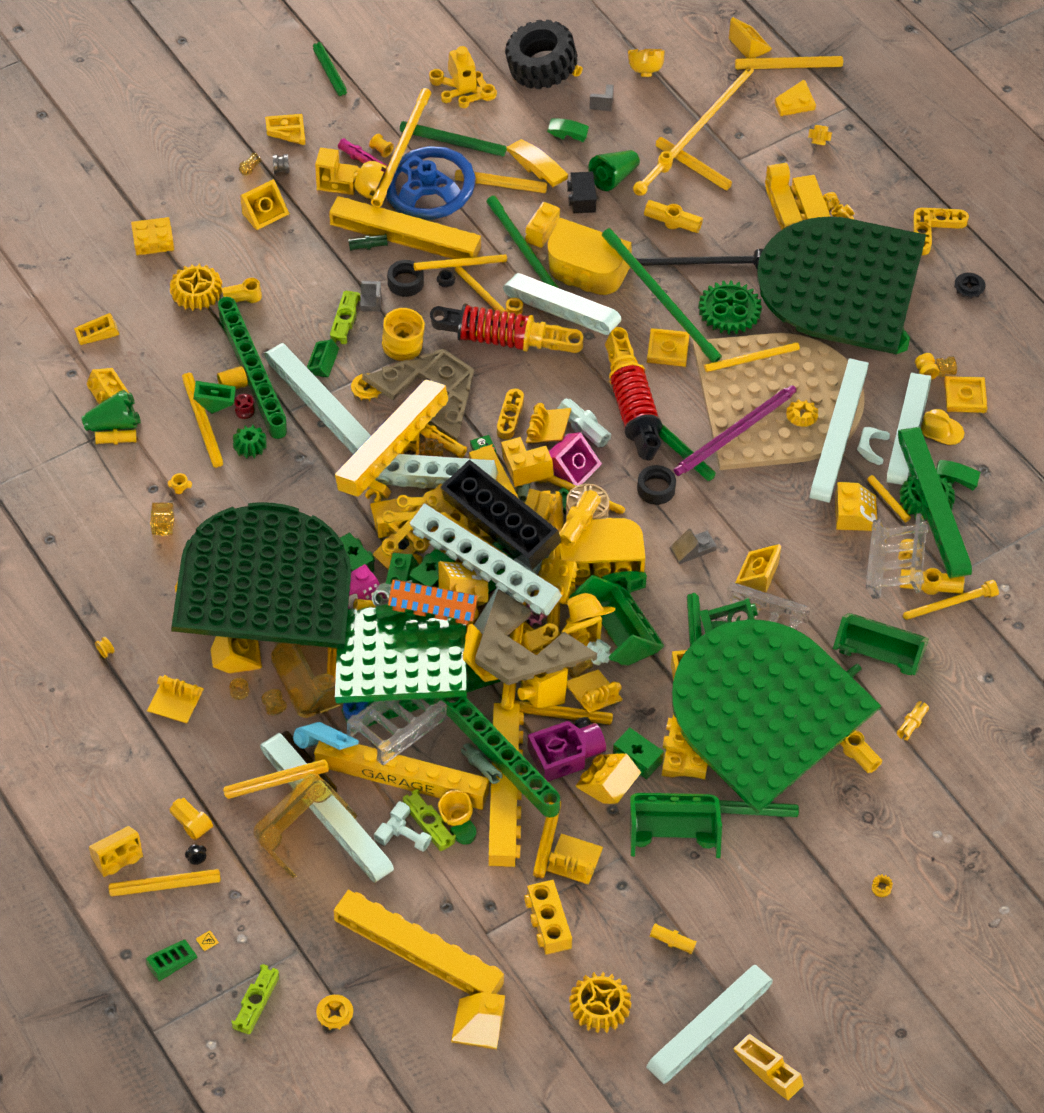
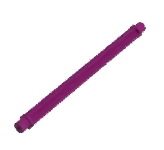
M790 385L788 388L782 389L685 458L673 469L674 473L677 476L687 473L789 400L797 392L795 386Z

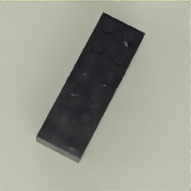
M470 459L440 487L443 497L448 503L531 570L561 543L558 529Z

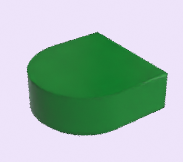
M471 820L450 828V833L456 835V841L460 844L468 845L476 839V827Z

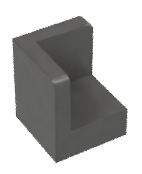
M606 84L605 95L590 94L589 109L611 111L614 85Z
M361 281V311L380 312L381 281Z

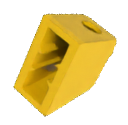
M460 46L457 50L450 51L448 71L458 92L462 93L477 89L475 63L468 49L465 46Z
M563 668L550 674L543 672L534 675V678L526 680V686L518 688V697L522 701L527 699L536 708L565 704L568 669Z

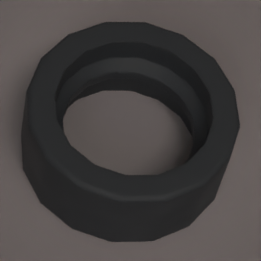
M400 260L389 267L387 272L388 287L395 295L410 297L422 290L424 286V271L414 270V263L417 262ZM402 273H410L417 277L411 283H400L394 278Z
M652 465L640 472L637 491L643 501L649 504L660 505L667 503L675 495L676 477L669 468ZM654 478L662 479L668 483L669 487L663 491H652L645 486V482Z

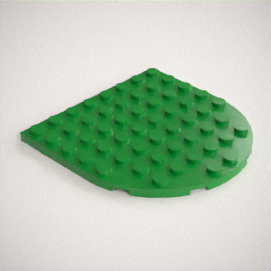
M740 620L726 623L699 637L680 660L672 684V708L682 736L690 747L757 814L881 708V705L812 639L794 628L766 620Z

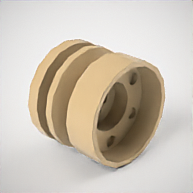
M585 483L577 485L567 495L566 518L571 507H575L583 493L589 490L597 492L601 497V502L595 510L592 519L608 518L610 499L607 492L595 484Z

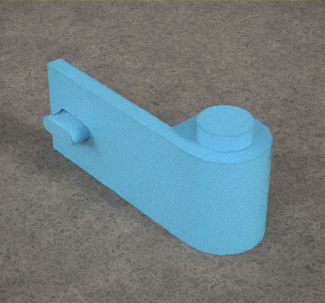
M321 722L296 728L293 736L295 744L302 749L317 745L319 741L338 750L359 744V740Z

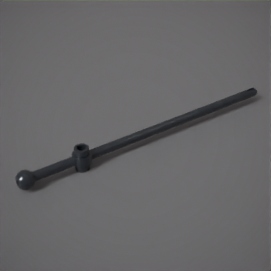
M763 249L755 250L753 256L655 257L636 259L641 265L753 263L756 269H758L759 258Z

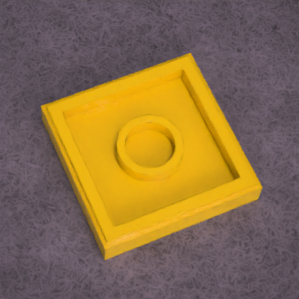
M651 328L647 363L686 367L689 334L683 331Z
M945 376L944 386L947 412L987 413L985 377Z

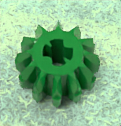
M244 425L243 429L237 428L236 434H233L234 450L237 451L239 456L244 455L246 459L249 456L255 459L256 454L262 455L263 450L267 447V438L265 433L262 432L261 427L255 429L254 425L250 428Z

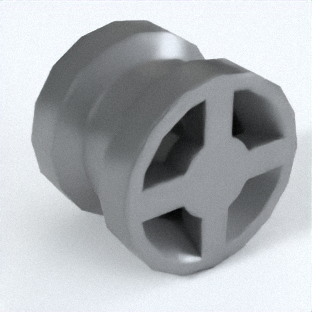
M288 154L283 156L273 155L274 174L279 171L289 173Z

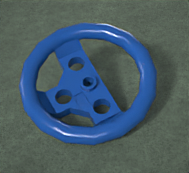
M426 146L411 150L403 155L387 190V201L398 213L423 220L447 217L462 208L473 194L476 177L472 164L461 153L447 147ZM429 157L444 158L455 163L463 173L464 183L462 190L459 189L455 181L438 171L433 161H423L422 159ZM413 166H418L417 169H411ZM404 172L408 175V181L402 186L398 196L395 185L399 174ZM440 184H446L444 187H438ZM413 187H420L416 190H412ZM437 194L446 203L443 206L431 209L414 207L416 201L423 195Z

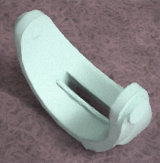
M864 427L857 450L867 461L881 465L883 464V458L872 451L869 439L888 440L890 434L887 431Z

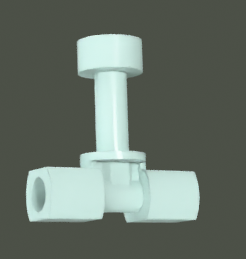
M399 801L390 812L391 818L386 824L382 823L374 833V840L385 846L393 835L398 837L402 834L415 842V848L424 852L428 848L432 836L425 832L418 834L406 827L405 819L410 814V807Z

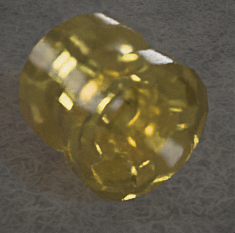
M948 356L947 359H936L935 363L939 368L940 373L938 376L940 378L945 377L947 374L951 376L957 374V363L954 356Z
M279 689L268 690L261 697L262 703L266 705L265 710L268 715H278L287 708L285 700L282 699V692Z

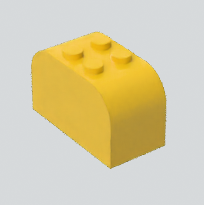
M563 218L559 219L548 240V262L551 275L558 281L568 286L572 285L581 288L585 292L599 295H608L615 292L621 286L630 266L602 237L603 232ZM621 239L624 246L632 254V242Z
M592 519L587 531L583 530L574 547L567 548L560 543L561 560L575 561L577 563L578 571L574 579L576 580L575 585H582L591 575L602 578L604 575L616 572H644L646 558L643 533L640 526L629 519Z

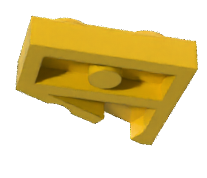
M802 80L775 98V105L780 116L812 111L816 108L815 101L805 80Z
M302 114L265 117L268 136L306 145Z

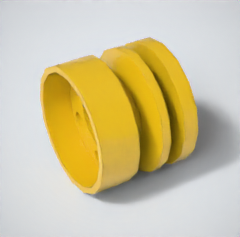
M398 308L387 313L383 323L382 348L384 353L390 358L397 361L412 360L420 354L425 322L418 312L409 308Z

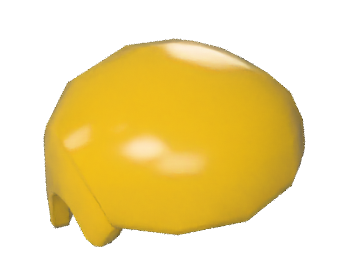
M460 790L449 791L438 802L440 815L448 825L458 826L470 820L473 806L466 793Z

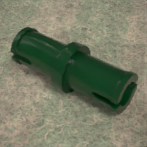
M387 234L365 235V237L348 239L350 251L365 248L371 250L372 247L388 246Z

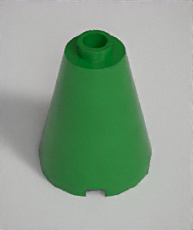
M633 150L598 154L590 159L588 172L593 171L594 183L598 189L604 192L613 190L639 166L640 158Z

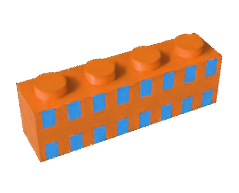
M392 580L388 605L393 606L392 610L405 612V609L414 610L413 614L426 616V613L435 614L434 618L447 620L448 617L456 618L455 622L468 625L469 621H474L478 595Z

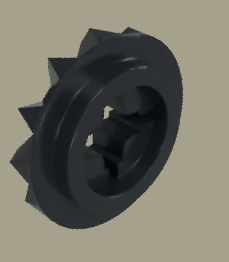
M975 273L960 274L954 283L957 293H961L962 297L969 296L970 299L973 296L978 298L980 294L984 293L986 287L983 278ZM968 282L971 285L972 289H969V287L967 286Z

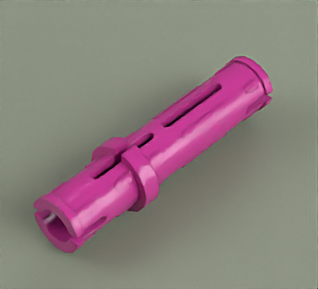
M345 138L340 140L338 149L349 154L351 159L358 160L363 164L368 161H376L388 167L387 164L363 151L361 146H355Z

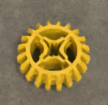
M191 263L190 267L184 266L183 270L178 269L177 274H173L172 280H170V294L174 302H177L179 307L183 306L185 310L191 308L194 311L195 308H199L201 311L203 307L209 309L210 304L215 305L216 300H220L223 286L222 280L214 268L209 269L208 265L202 267L200 263L198 266H193Z
M593 972L592 978L585 975L583 981L578 980L576 982V987L572 988V995L569 997L570 1011L574 1012V1020L579 1019L580 1026L587 1024L586 1029L588 1031L594 1027L598 1033L600 1028H604V1031L607 1033L610 1026L616 1030L618 1023L623 1025L631 1009V994L627 992V985H622L621 979L614 981L613 974L605 977L604 972L601 973V976H597ZM589 993L590 999L583 1005L582 999ZM618 1000V1007L611 1012V1005H613L614 1001Z

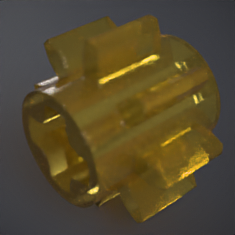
M426 438L424 443H420V455L443 457L444 444H439L437 438Z

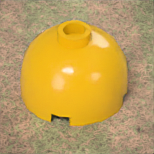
M638 49L628 50L629 65L635 72L641 73V77H651L652 73L659 71L664 64V50L644 49L639 50V52Z
M368 161L361 168L357 167L352 176L355 178L354 186L356 191L361 196L371 200L373 196L370 193L374 194L384 174L381 169L385 170L387 166L376 161Z

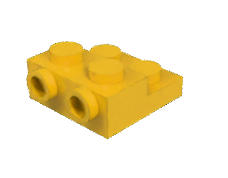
M169 217L131 222L136 255L174 251Z

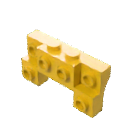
M673 713V717H668L666 730L670 731L669 736H664L662 748L666 749L662 776L671 778L686 776L705 779L708 764L693 751L682 736L681 729Z

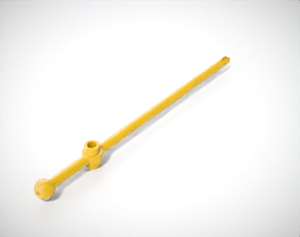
M748 67L670 152L664 151L658 157L657 166L643 181H638L634 184L633 191L636 195H645L648 191L647 186L660 172L666 173L672 167L673 158L753 73V68L750 70L751 67Z

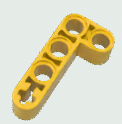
M787 163L768 165L765 179L766 192L781 230L802 221L789 186L790 170Z

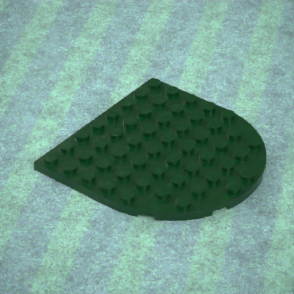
M817 217L799 221L778 232L763 249L757 269L760 295L767 307L777 318L784 323L788 322L795 326L799 332L821 339L897 355L926 234L843 217Z
M268 502L248 503V506L230 507L212 515L196 528V532L190 540H187L183 549L171 632L344 649L351 564L342 540L321 519L314 515L309 516L299 512V508L285 504Z

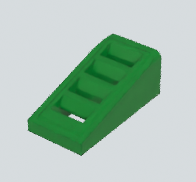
M184 939L145 958L150 971L160 982L198 957ZM182 948H184L188 954L185 957L180 951ZM176 953L180 959L176 960L173 954ZM169 958L172 963L168 964L165 959ZM160 962L164 965V966L161 967V968H160V966L158 965V963H160Z

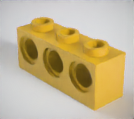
M554 880L528 885L527 895H524L526 907L531 908L532 911L530 915L533 928L537 927L539 933L536 934L539 948L543 947L545 955L572 949V936ZM537 897H544L546 899L539 900ZM544 916H550V917H552V918H551V919H544L543 917H544ZM555 935V936H557L558 938H556V939H551V938H549V936Z

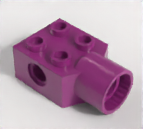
M566 721L528 734L527 749L539 773L549 782L585 769V759L606 752V743L597 723L579 729L571 722Z

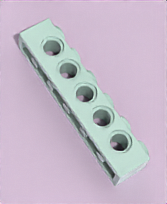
M398 454L375 480L384 485L418 487L422 489L436 488L440 483L443 485L469 459ZM470 459L496 480L498 471L494 460Z

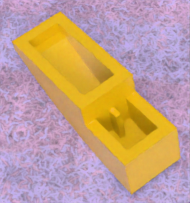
M747 1035L733 1048L740 1059L760 1079L786 1100H789L804 1086L802 1075L784 1063L783 1056L752 1035Z

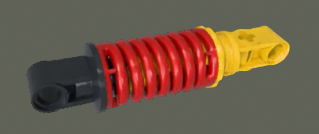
M466 303L463 304L461 310L436 306L430 311L432 327L436 330L457 333L459 341H479V343L486 342L489 345L493 343L495 346L500 344L502 347L508 346L509 348H514L515 346L518 350L526 352L530 346L537 347V349H542L543 347L551 350L578 353L584 346L581 331L558 325H547L546 322L536 323L534 322L533 315L523 316L518 314L515 319V313H510L508 318L507 311L502 312V316H500L501 312L499 310H496L493 315V310L488 309L486 314L485 308L482 307L479 311V307L475 306L472 309ZM437 316L444 317L442 320H435ZM578 339L579 342L571 343L570 340Z
M615 327L605 342L609 362L611 363L609 382L615 394L626 437L635 441L639 457L650 461L654 459L661 446L658 433L662 429V421L658 417L645 374L646 370L643 365L638 364L636 357H634L628 333L621 327Z

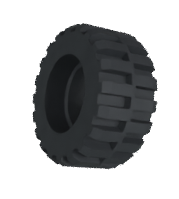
M546 19V21L536 20L534 23L528 22L526 26H520L517 32L514 31L506 43L505 54L510 73L514 80L523 86L525 85L527 88L532 89L535 87L536 89H542V87L551 88L554 84L558 85L563 79L566 80L570 76L569 73L572 74L577 65L578 55L573 35L566 26L557 21L553 22ZM552 51L543 57L532 58L533 55L539 52Z

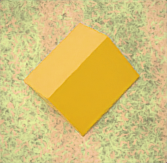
M732 17L730 20L729 39L746 58H756L772 50L769 44L752 26Z
M274 179L240 195L242 214L256 230L290 214Z
M780 544L748 552L735 584L766 595L779 565Z

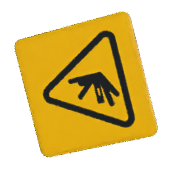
M211 931L196 938L204 951L219 943Z

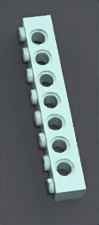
M425 503L411 520L410 525L417 537L420 539L427 538L430 540L429 544L438 550L440 548L446 551L445 554L455 561L458 558L468 570L473 571L475 569L479 572L481 578L487 582L492 580L496 583L495 586L504 593L509 591L513 594L512 597L521 604L523 602L530 605L529 608L540 615L542 612L548 616L562 597L558 588ZM434 526H439L435 532H430ZM455 537L454 541L447 543L448 538ZM467 547H472L469 553H463ZM483 558H489L485 564H480ZM499 569H505L503 574L496 575ZM522 579V582H521L520 585H518V586H514V585H513V583H514L516 580ZM539 590L538 595L530 596L532 591Z

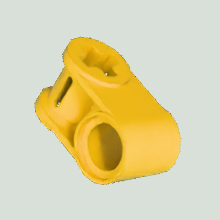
M548 623L533 631L524 633L521 645L535 655H538L561 634L556 625Z

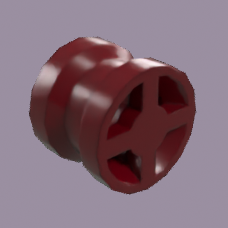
M240 394L235 397L236 416L241 419L251 418L255 413L253 397L249 394Z

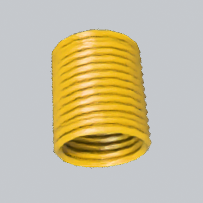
M242 366L217 373L218 383L221 385L235 386L236 389L248 386L247 376Z

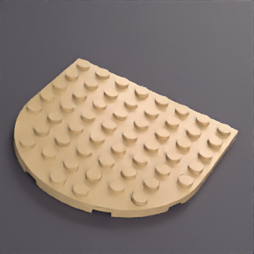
M790 333L706 339L722 355L719 361L796 342L799 343L800 350L705 372L704 365L712 362L702 352L698 344L693 341L692 346L712 438L718 436L782 389L793 385L797 390L789 400L716 451L719 470L799 463L820 458L848 364V360L843 355L818 340ZM863 388L848 440L856 432L863 415ZM798 399L800 401L807 399L808 403H814L815 407L818 408L817 421L807 427H799L792 424L786 416L787 407H789L790 403L796 402ZM805 409L801 410L800 417H802V414L804 415Z

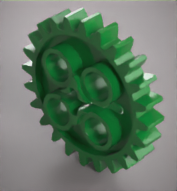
M730 280L729 284L722 281V285L715 282L714 288L708 286V291L704 290L703 296H700L698 305L699 315L702 316V321H707L706 326L713 325V331L719 328L720 333L727 330L728 335H730L731 331L738 334V330L745 332L746 327L752 329V325L757 324L762 311L761 299H758V294H753V288L747 290V284L741 287L740 282L733 285L732 280Z

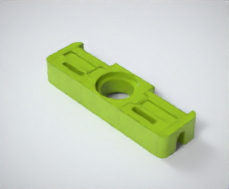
M347 290L343 292L330 332V339L335 343L337 341H340L341 344L348 343L347 335L349 329H352L356 318L357 303L361 301V296L358 292ZM342 315L350 316L347 320H343L340 317Z
M415 789L412 791L411 796L407 794L403 797V803L410 807V815L425 833L432 836L431 841L439 851H444L455 844L456 835L452 836L445 828L443 819L433 806H428L420 797V790ZM426 816H432L435 818V822L426 824L423 822V819Z
M265 964L260 965L261 972L255 983L250 984L241 1001L242 1008L236 1020L231 1021L233 1029L245 1034H251L279 980V971L275 968L269 970ZM252 995H260L262 1000L259 1003L253 1004L249 1001Z

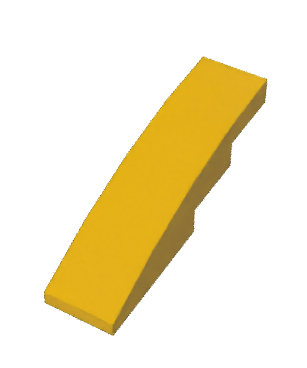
M520 139L507 146V151L528 173L533 172L540 180L545 179L552 187L568 179V173L534 145Z

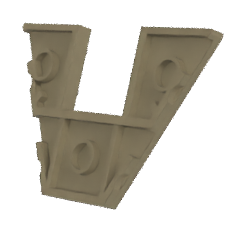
M440 349L432 354L421 355L419 359L405 360L395 363L391 367H382L380 371L368 375L364 373L362 375V380L392 400L399 396L417 377L424 381L429 380L446 385L448 402L427 424L436 426L437 430L458 442L474 375L472 367L445 349Z
M500 589L497 590L475 657V663L505 684L511 685L520 680L532 679L536 674L543 672L550 674L560 671L565 667H574L576 663L589 659L597 660L596 652L565 632L538 655H535L509 638L508 635L531 616V610Z

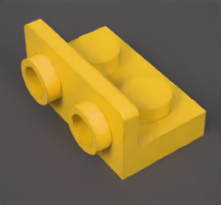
M113 368L92 369L87 380V387L97 403H102L121 390L128 392Z

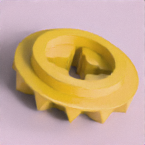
M363 374L353 379L351 391L355 397H359L361 401L363 399L370 401L371 398H378L381 392L370 385V388L364 391V388L369 384L362 380Z
M798 399L796 402H791L789 407H787L786 416L792 424L799 427H807L817 421L818 408L815 407L814 403H808L807 399L805 401ZM805 409L804 415L802 414V417H800L801 410Z
M342 995L326 996L317 1006V1019L322 1026L324 1025L330 1030L332 1028L340 1030L343 1026L348 1025L351 1018H353V1006ZM329 1008L334 1011L340 1009V1017H337L336 1015L330 1017L331 1011L329 1010Z

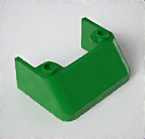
M591 575L569 596V598L583 593L592 594L598 599L602 607L616 608L612 613L601 615L602 625L617 646L608 657L611 661L629 666L658 653L664 647L654 628L633 597L623 586Z
M847 613L842 616L832 649H839V653L851 656V653H859L897 665V667L901 668V673L912 676L916 675L919 670L929 638L856 614Z
M635 793L631 795V856L635 857L636 846H647L652 842V837L696 838V842L706 849L715 847L716 858H721L722 820L719 798L711 794Z

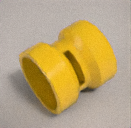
M924 353L915 359L919 374L930 375L931 380L939 375L940 371L935 364L933 354Z

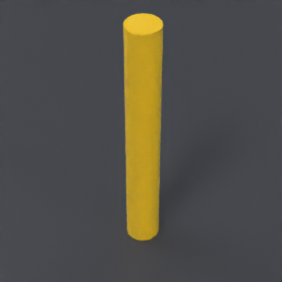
M874 475L869 476L867 481L904 522H908L911 516Z

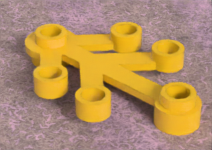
M433 69L429 72V81L432 85L439 86L444 84L457 88L453 79L444 77L442 70ZM476 71V77H478L476 78V83L479 85L477 89L459 93L458 89L443 91L441 93V100L444 103H450L453 97L469 92L475 93L459 97V107L467 108L469 103L480 99L491 101L495 99L497 90L492 84H486L482 72Z
M433 490L426 492L423 497L400 495L397 498V505L400 508H406L408 505L422 507L425 503L437 511L443 504L441 494ZM434 497L436 503H429V498ZM404 498L407 500V504L401 505L399 500ZM386 510L383 513L382 518L385 523L407 521L392 538H386L382 542L381 549L384 554L391 556L397 552L398 543L412 530L410 522L417 512H393L392 510ZM387 513L392 514L393 518L391 520L385 518ZM415 535L413 547L416 551H423L426 547V542L424 538L420 539ZM418 541L422 542L423 548H417L416 543ZM391 542L394 544V548L388 549L386 544Z

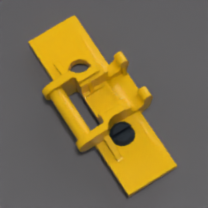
M440 483L433 490L439 492L443 498V504L437 512L440 514L445 512L451 515L456 508L444 499L440 488L442 484ZM434 497L429 498V503L435 504L436 499ZM408 505L402 512L418 511L421 506ZM393 521L387 524L393 531L388 538H392L400 530L398 527L404 521ZM434 526L430 531L435 532L437 528ZM413 528L398 543L396 553L413 555L416 552L413 547L415 541ZM425 537L426 547L421 553H424L430 546V540ZM418 541L416 547L423 548V543ZM389 542L386 544V547L393 549L394 544ZM380 546L373 553V556L389 570L392 555L384 554Z

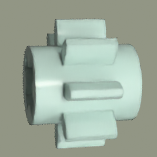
M597 639L596 642L590 641L587 647L597 653V660L589 659V661L599 666L601 663H608L611 647L600 639Z

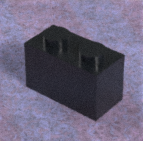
M593 171L571 172L570 180H567V192H571L568 195L569 206L573 208V214L596 212L597 199Z

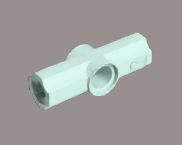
M567 398L558 406V409L571 408L568 421L571 423L575 433L581 432L582 435L584 434L598 447H604L611 439V433L598 423L596 416L590 410L584 411L574 401Z

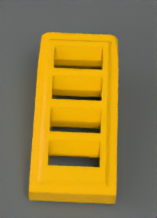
M111 313L74 328L80 345L120 335Z

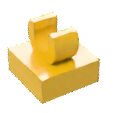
M374 480L368 486L369 490L366 491L365 497L369 500L373 494H376L374 502H380L382 497L388 499L391 491L386 485Z

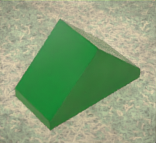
M196 381L193 399L212 414L234 404L236 387Z

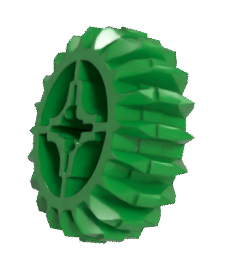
M908 476L907 481H904L900 489V504L903 505L904 510H908L907 513L909 515H914L915 520L922 518L924 522L927 519L912 477ZM940 478L952 510L955 502L954 489H952L951 483H947L946 478Z

